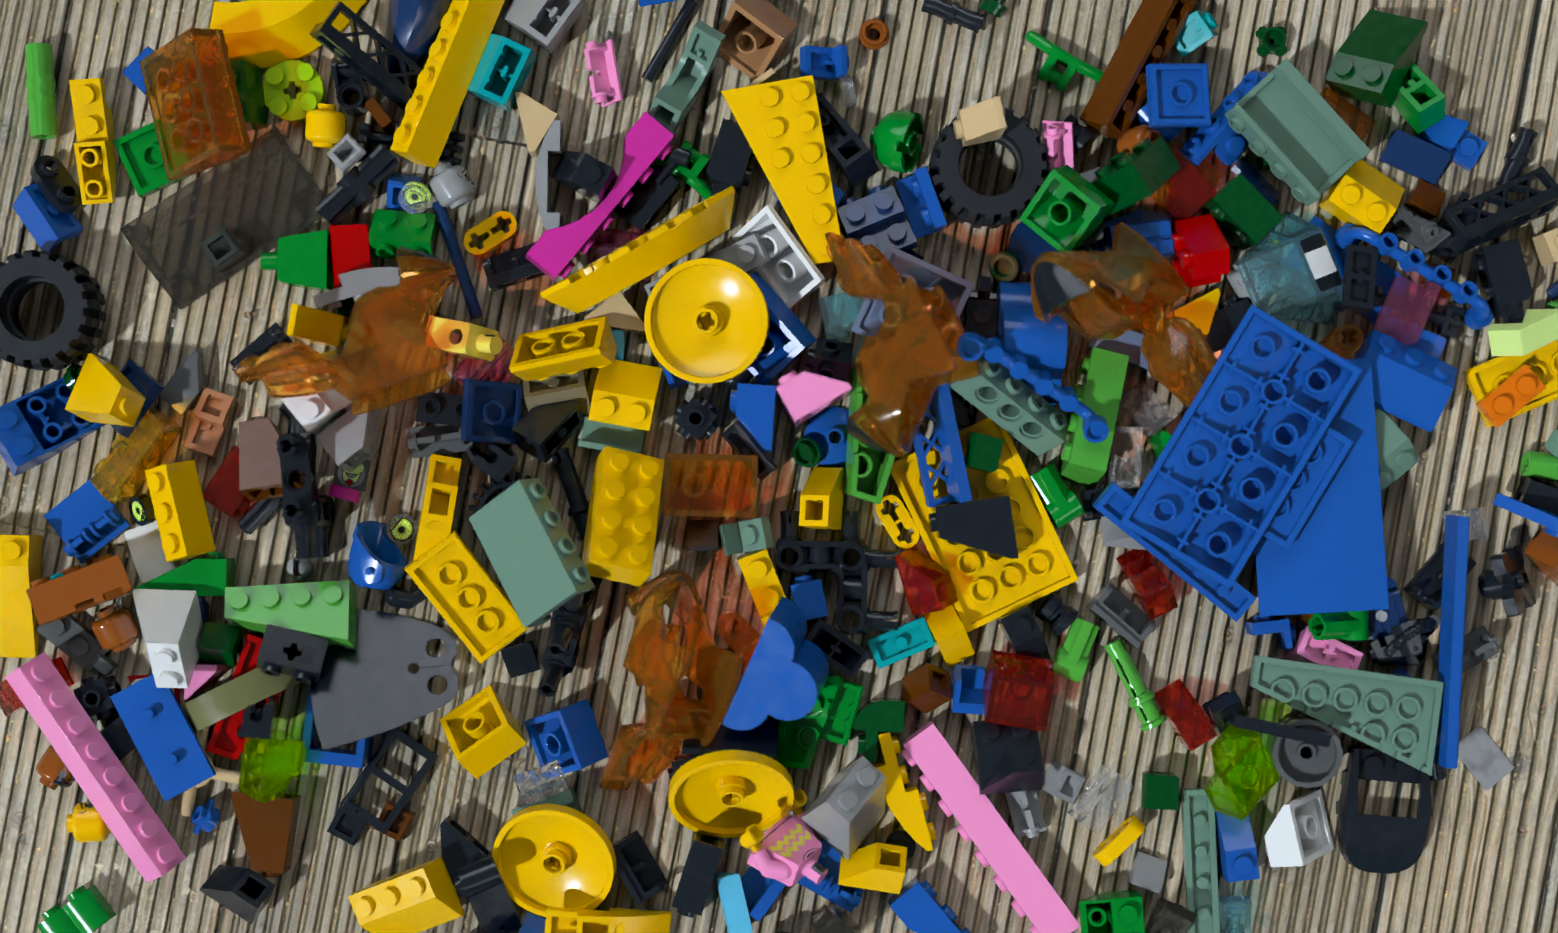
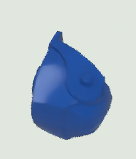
M363 521L358 523L354 530L353 542L349 553L348 573L349 578L360 587L387 590L392 588L397 582H400L404 575L405 566H407L405 557L399 547L388 536V525L385 523Z

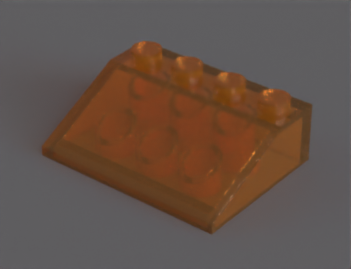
M189 28L139 61L167 180H176L234 161L251 151L250 137L247 133L243 108L239 100L235 75L232 71L223 30Z

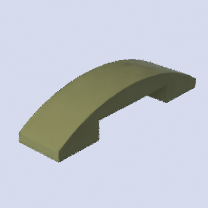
M291 652L288 660L293 661L297 653ZM256 668L184 703V706L198 732L245 709L248 705L252 706L300 682L293 680V676L280 674L278 677L262 673V669Z

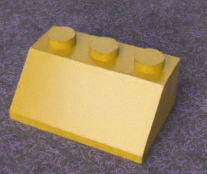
M603 316L519 334L509 366L511 373L524 381L536 379L542 381L551 376L565 373L575 374L580 370L593 367L604 368L614 363L617 344L607 317Z
M195 460L168 463L145 470L166 561L174 563L216 551Z
M442 857L368 884L348 896L359 925L370 933H419L465 915Z

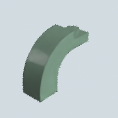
M700 20L694 25L676 68L665 85L654 97L648 112L649 115L672 134L685 119L703 90L721 54L720 48L726 37L725 34Z

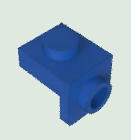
M840 44L833 48L805 45L800 48V77L813 75L814 80L835 81L847 75L850 60L847 55L846 45Z
M1260 614L1254 615V621H1245L1246 634L1262 635L1277 633L1279 648L1284 650L1293 649L1292 642L1296 641V632L1293 623H1290L1288 618H1273V616H1260Z

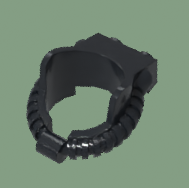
M1430 615L1426 618L1407 621L1392 627L1391 631L1393 634L1384 637L1386 646L1381 647L1378 639L1370 643L1371 648L1368 650L1373 663H1378L1379 666L1422 664L1424 662L1422 645L1440 627L1439 617Z

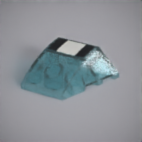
M1289 211L1283 212L1281 215L1284 218L1257 244L1253 245L1236 263L1254 306L1281 322L1303 321L1304 324L1321 322L1323 325H1332L1336 321L1338 304L1342 300L1343 278L1325 235L1318 226Z

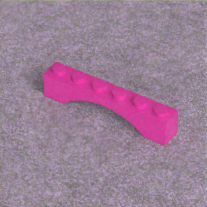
M645 111L625 135L620 174L608 196L592 212L581 219L562 227L547 229L527 252L525 258L553 281L559 275L565 279L576 265L572 262L574 257L579 252L585 255L595 242L591 238L599 228L604 232L615 217L611 214L618 204L624 208L634 196V193L631 191L633 186L638 181L643 185L654 170L650 167L657 158L663 161L673 149L670 142L674 135Z

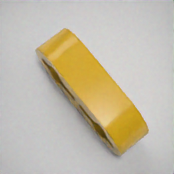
M507 211L493 214L465 234L463 241L465 249L476 257L489 254L517 234L519 229L517 219ZM503 218L506 222L511 220L512 223L508 226L510 229L508 233H505L503 230L495 234L492 233V231L500 226L498 222L500 219ZM487 234L490 235V237L482 242L484 245L482 249H478L476 246L471 248V245L474 243L472 238L474 235H478L480 238Z
M894 495L883 496L881 504H876L875 507L879 520L896 546L905 549L913 547L919 540V531L913 519L898 497ZM885 500H888L889 503L896 502L898 507L894 511L899 518L898 520L893 521L889 514H882L881 510L884 508L883 502ZM899 522L902 523L906 530L910 528L913 530L914 533L910 536L912 540L910 543H907L905 540L899 542L897 539L900 531L896 524Z
M1136 815L1130 816L1096 847L1092 853L1093 857L1103 867L1108 866L1144 832L1146 826Z

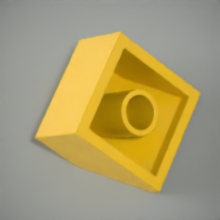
M1361 159L1333 183L1319 206L1345 224H1354L1357 227L1367 228L1380 235L1397 210L1405 189Z
M615 359L614 363L604 368H599L593 389L588 420L650 431L653 428L663 368Z
M488 685L440 719V723L457 761L476 779L527 744L518 723L491 685Z

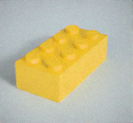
M605 446L596 458L582 553V563L588 569L590 576L641 586L651 575L664 459Z

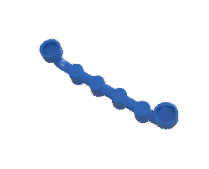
M1344 224L1334 233V243L1339 249H1345L1348 244L1358 245L1363 240L1371 244L1373 248H1378L1379 256L1389 255L1399 261L1402 270L1406 272L1415 271L1425 277L1430 287H1441L1450 292L1456 303H1468L1471 305L1467 309L1466 316H1464V321L1469 328L1481 330L1492 322L1493 314L1490 305L1478 295V287L1474 282L1465 281L1459 284L1451 279L1452 273L1449 267L1445 265H1438L1435 268L1425 263V255L1421 250L1411 249L1407 252L1400 248L1395 234L1387 232L1380 236L1370 229L1357 227L1354 224Z
M973 332L964 333L958 338L957 351L963 360L974 361L984 353L985 359L988 362H999L1008 368L1010 375L1014 379H1025L1034 385L1037 394L1042 396L1049 395L1057 400L1063 411H1073L1084 419L1082 429L1086 440L1092 443H1099L1107 438L1109 428L1106 419L1096 415L1091 408L1078 400L1074 388L1070 386L1060 388L1053 383L1052 376L1048 371L1040 370L1036 372L1029 368L1024 355L1014 354L1011 356L1003 350L1002 342L998 338L985 339Z

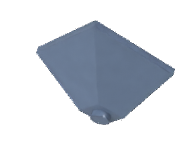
M889 245L850 331L936 369L974 283Z

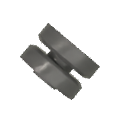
M1300 714L1288 716L1279 721V724L1332 736L1330 746L1323 747L1268 734L1265 749L1268 762L1275 772L1293 785L1304 788L1322 786L1331 780L1341 767L1343 756L1340 739L1333 729L1311 716ZM1303 747H1308V749H1305L1306 754L1304 756H1301V749Z

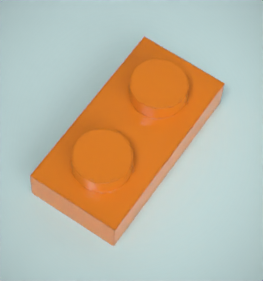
M1524 364L1475 405L1489 422L1497 428L1540 394L1546 387L1528 365Z

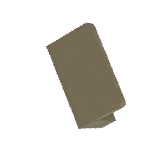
M580 370L575 374L565 373L551 376L542 381L537 379L531 381L523 380L524 399L528 411L535 407L575 400L580 403L583 415L590 412L591 403L587 392L584 370Z

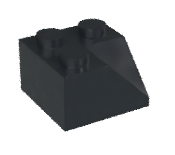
M1035 717L974 721L972 744L980 795L1042 790L1044 767Z

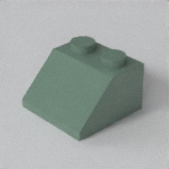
M1375 407L1380 490L1382 492L1421 459L1410 439L1383 410Z

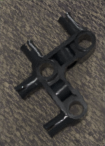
M308 432L279 435L276 441L278 448L276 449L280 458L283 491L281 510H283L282 516L286 526L291 528V531H294L296 559L330 557L328 529H331L330 526L335 522V505L331 496L320 495L318 491L316 441L314 434ZM298 471H303L306 476V482L301 488L296 487L293 481L294 475Z
M780 511V538L776 542V564L783 572L799 575H808L809 572H831L832 575H835V578L838 579V599L835 601L836 622L839 630L844 634H866L870 630L897 631L898 621L885 620H897L898 611H870V608H867V571H870V568L898 569V559H885L897 558L898 549H870V546L865 545L864 540L861 539V512L853 511V524H850V511L842 512V539L839 541H802V539H799V511H791V523H788V511ZM793 550L796 552L798 561L794 565H785L780 558L784 551ZM847 551H855L859 555L860 562L855 566H848L843 561V554ZM847 612H854L859 617V625L855 628H847L842 622V616Z
M590 576L594 584L593 589L577 594L553 611L548 642L542 659L545 671L538 687V691L542 695L553 697L556 694L562 677L568 675V673L572 674L578 658L581 634L588 611L603 578Z

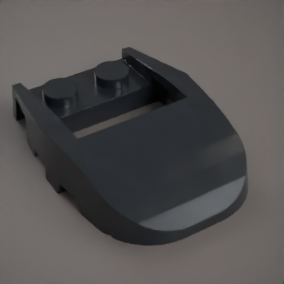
M1348 746L1347 753L1351 754L1348 771L1342 772L1340 784H1342L1339 801H1336L1335 813L1339 817L1337 836L1341 855L1352 867L1365 872L1392 874L1404 871L1417 862L1423 851L1432 803L1429 775L1376 748ZM1358 780L1418 784L1417 818L1357 813Z

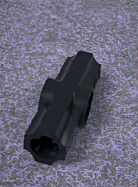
M380 144L358 166L355 165L336 184L337 187L319 202L318 206L314 209L331 226L337 225L356 205L360 206L378 188L377 185L396 168L399 162Z

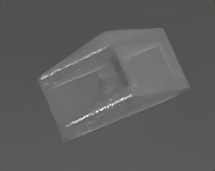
M1142 380L1121 396L1120 404L1145 436L1156 434L1178 416V413Z
M1115 427L1110 450L1108 485L1113 481L1120 488H1140L1144 472V428Z

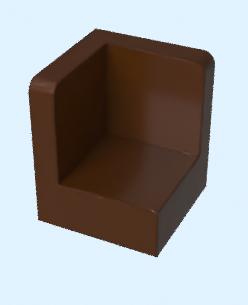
M926 663L902 678L904 701L908 707L929 713L953 699L950 674L944 669Z

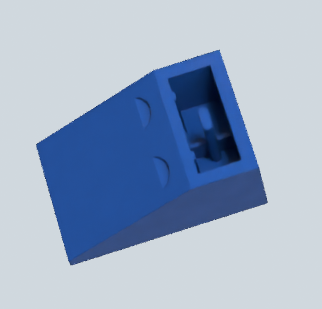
M63 378L0 406V454L14 477L46 462L103 426L101 423L88 422L65 410L72 391L66 386Z

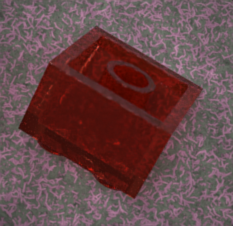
M993 650L985 669L984 722L1045 732L1054 690V661Z

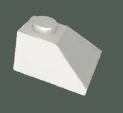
M1314 789L1284 804L1264 836L1265 852L1269 857L1271 867L1304 866L1334 850L1321 789Z

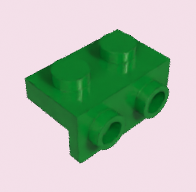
M375 209L368 237L372 256L383 259H401V257H396L395 255L399 246L425 251L434 256L432 245L437 226L436 214Z

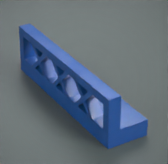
M932 378L903 385L902 390L927 507H934L949 502L963 503L971 501L972 495L948 379ZM926 387L928 401L922 409L914 403L912 391ZM925 417L933 422L935 429L929 439L921 434L919 427ZM931 447L940 453L941 460L936 469L927 465L926 456ZM937 478H940L946 482L948 495L934 499L932 486Z

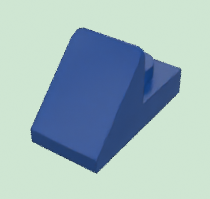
M1445 115L1444 119L1417 136L1421 140L1451 152L1450 160L1467 171L1473 168L1488 144L1466 130L1469 122Z

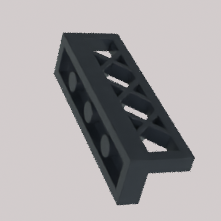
M338 1L325 20L316 24L309 34L405 111L406 104L414 93L409 89L407 76H418L423 69L345 4ZM339 13H342L349 19L351 33H341L331 25ZM368 35L374 40L376 53L366 54L360 48L359 36ZM393 55L399 62L400 73L391 74L385 69L383 56Z
M1542 166L1445 210L1442 216L1457 233L1449 247L1456 255L1462 254L1553 212L1558 205L1557 182ZM1538 178L1547 190L1541 191L1530 188L1531 181ZM1512 191L1523 194L1522 201L1516 202L1506 199L1507 192ZM1488 202L1498 205V212L1491 213L1481 210L1482 203ZM1463 213L1473 216L1474 221L1465 227L1457 215Z

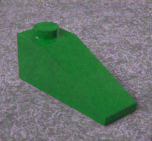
M1412 61L1393 104L1400 115L1419 134L1445 118L1446 96Z
M225 552L206 553V558H197L134 589L196 591L197 596H225V587H234L235 558H225Z

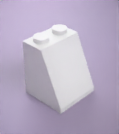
M334 350L292 364L268 384L304 429L317 435L321 432L320 427L333 418L337 420L346 413L345 408L357 399L362 401L364 398L368 400L372 398Z
M133 589V599L156 687L188 689L199 657L197 647L204 629L197 592L189 590Z

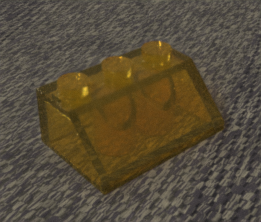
M150 407L129 438L119 434L114 439L111 445L113 450L107 458H103L97 463L93 470L95 475L90 482L107 501L129 503L131 497L136 496L147 480L145 470L158 465L183 430V427L155 407Z

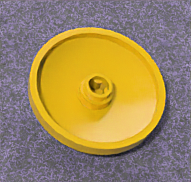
M714 258L689 260L669 270L654 286L645 308L644 328L652 353L669 372L683 380L694 383L713 384L725 382L745 372L761 354L769 332L768 305L756 281L738 266Z
M723 750L698 756L685 763L675 772L668 787L669 808L677 821L697 833L721 838L741 837L742 834L746 833V829L754 824L761 827L762 831L768 830L780 819L788 815L794 802L793 781L787 769L768 756L744 750Z
M538 804L518 811L502 826L492 851V857L509 897L525 910L546 917L547 907L595 909L606 898L615 879L616 856L607 834L593 819L584 813L563 805Z

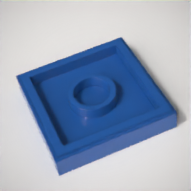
M1152 63L1145 66L1149 128L1208 127L1211 125L1208 63Z

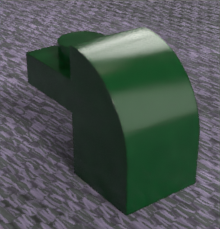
M876 698L866 702L857 711L853 730H864V735H858L857 753H862L869 762H876L878 731L903 733L904 699Z

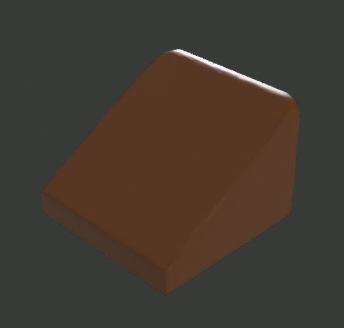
M1419 178L1403 205L1424 218L1431 220L1436 218L1446 193Z

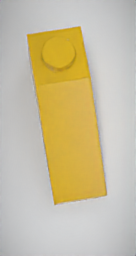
M292 303L286 335L312 344L343 348L352 324H349L350 319L345 316Z

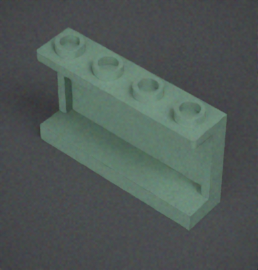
M1287 58L1224 114L1232 130L1245 137L1249 142L1252 152L1259 157H1263L1270 165L1273 175L1280 180H1284L1291 188L1294 198L1301 203H1305L1306 206L1316 202L1321 197V194L1351 166L1363 159L1371 151Z
M538 478L518 480L469 517L524 628L546 623L551 619L550 613L577 594L594 588L588 569L583 565L574 542L569 538L561 523L560 515L554 509L547 496L545 486Z

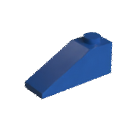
M1239 780L1210 784V788L1214 789L1215 830L1221 877L1227 882L1260 879L1256 845L1242 782Z

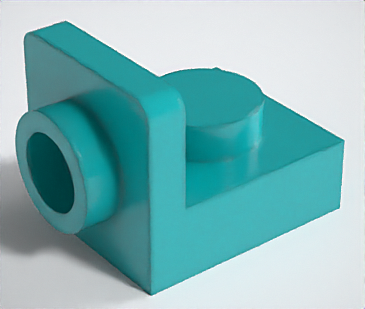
M1196 10L1189 15L1174 43V46L1183 58L1218 35L1215 30L1218 24L1214 17L1208 11L1204 13L1202 10Z

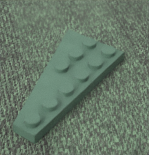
M1253 655L1249 686L1432 776L1444 682Z

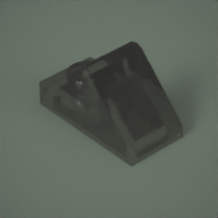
M1159 898L1146 924L1145 933H1187L1195 924L1197 913L1179 904Z

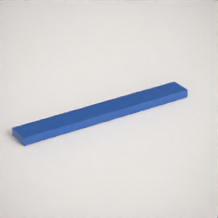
M1446 515L1438 663V681L1444 682L1434 754L1435 764L1451 769H1457L1470 528V518L1460 515Z

